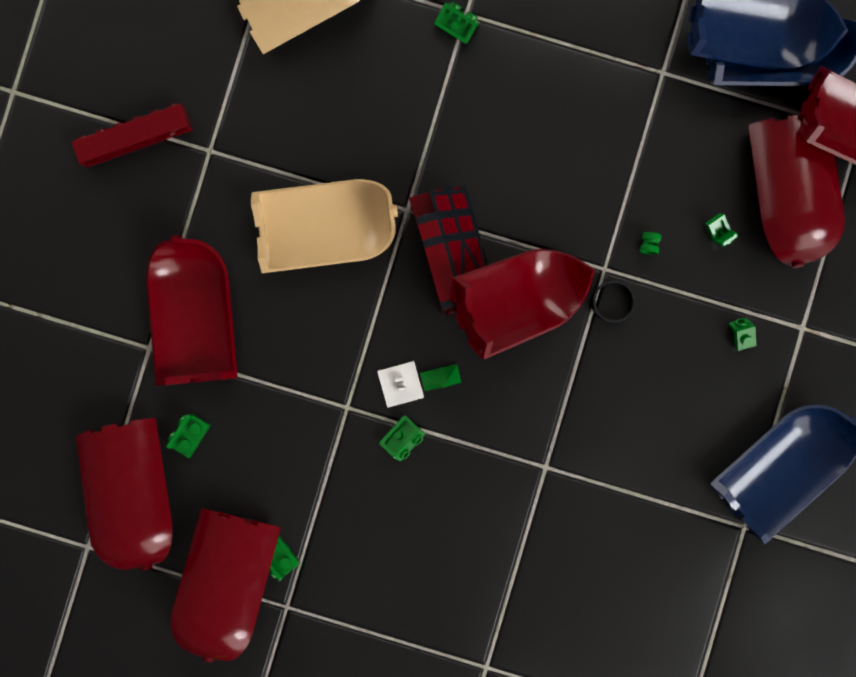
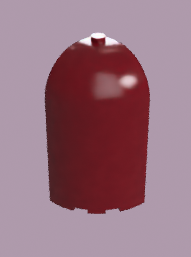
M821 66L807 89L810 91L807 102L802 103L800 116L803 117V124L800 126L802 136L807 143L856 165V83Z
M800 115L787 116V120L775 121L774 118L748 125L764 232L775 256L782 263L792 266V268L803 267L805 263L813 262L826 256L838 244L845 227V214L835 155L805 141L800 126L803 124V117Z
M182 235L170 236L169 240L159 243L152 251L146 274L156 386L191 383L190 379H193V382L238 378L229 278L225 263L217 251L205 242L196 239H183Z
M536 249L453 277L451 296L452 302L456 303L458 314L455 317L460 330H465L469 338L467 342L471 348L485 360L549 332L567 322L584 302L589 292L595 269L570 254L556 250Z
M156 418L130 421V424L123 425L122 427H118V424H112L102 427V431L94 433V430H90L77 435L76 442L88 531L94 552L104 563L117 569L129 570L140 568L141 571L153 569L152 565L162 562L167 557L172 541V520Z
M201 508L171 614V631L179 647L191 654L201 656V660L206 662H213V660L232 661L243 653L254 631L281 527Z

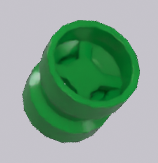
M643 232L641 238L643 244L640 246L639 252L652 255L659 254L660 248L658 243L661 241L662 235L653 232Z

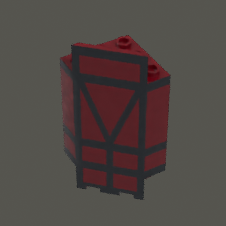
M463 185L456 188L452 186L441 187L438 190L428 188L427 193L410 197L409 200L441 304L440 311L441 313L445 312L447 316L457 313L456 303L452 302L451 296L452 278L487 266L488 262L466 186Z

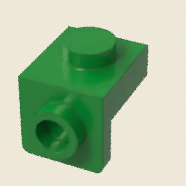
M719 213L705 223L712 242L720 246L728 245L738 237V234L730 229L724 214Z
M740 318L729 323V327L734 331L735 348L738 351L757 346L756 327L747 318Z

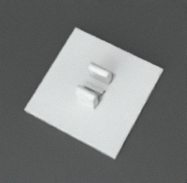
M414 361L377 371L387 408L424 398Z

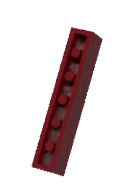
M174 103L164 110H153L144 117L136 116L131 119L132 121L116 123L112 128L97 130L95 134L79 136L77 140L72 141L79 164L87 168L192 131L193 128L186 108L182 104Z

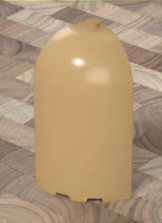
M239 0L240 5L237 7L243 20L248 19L252 28L250 33L261 52L265 54L360 0Z
M354 179L252 192L251 207L255 227H259V238H257L258 261L262 273L368 260L383 253L390 246L395 236L394 217H398L397 205H393L390 191L384 185L375 181Z

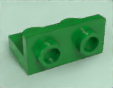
M453 1L451 3H444L434 24L467 44L476 27L480 24L477 20L478 17L469 11L467 13L460 10L462 7Z
M192 413L186 416L183 415L177 424L179 425L177 431H173L167 440L169 442L167 445L168 449L173 448L187 458L192 457L211 426Z
M404 415L379 444L394 459L402 461L410 455V451L414 446L422 442L423 436L426 433Z
M279 535L269 573L273 578H277L280 581L301 562Z

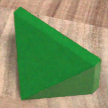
M457 364L420 373L424 391L461 383Z

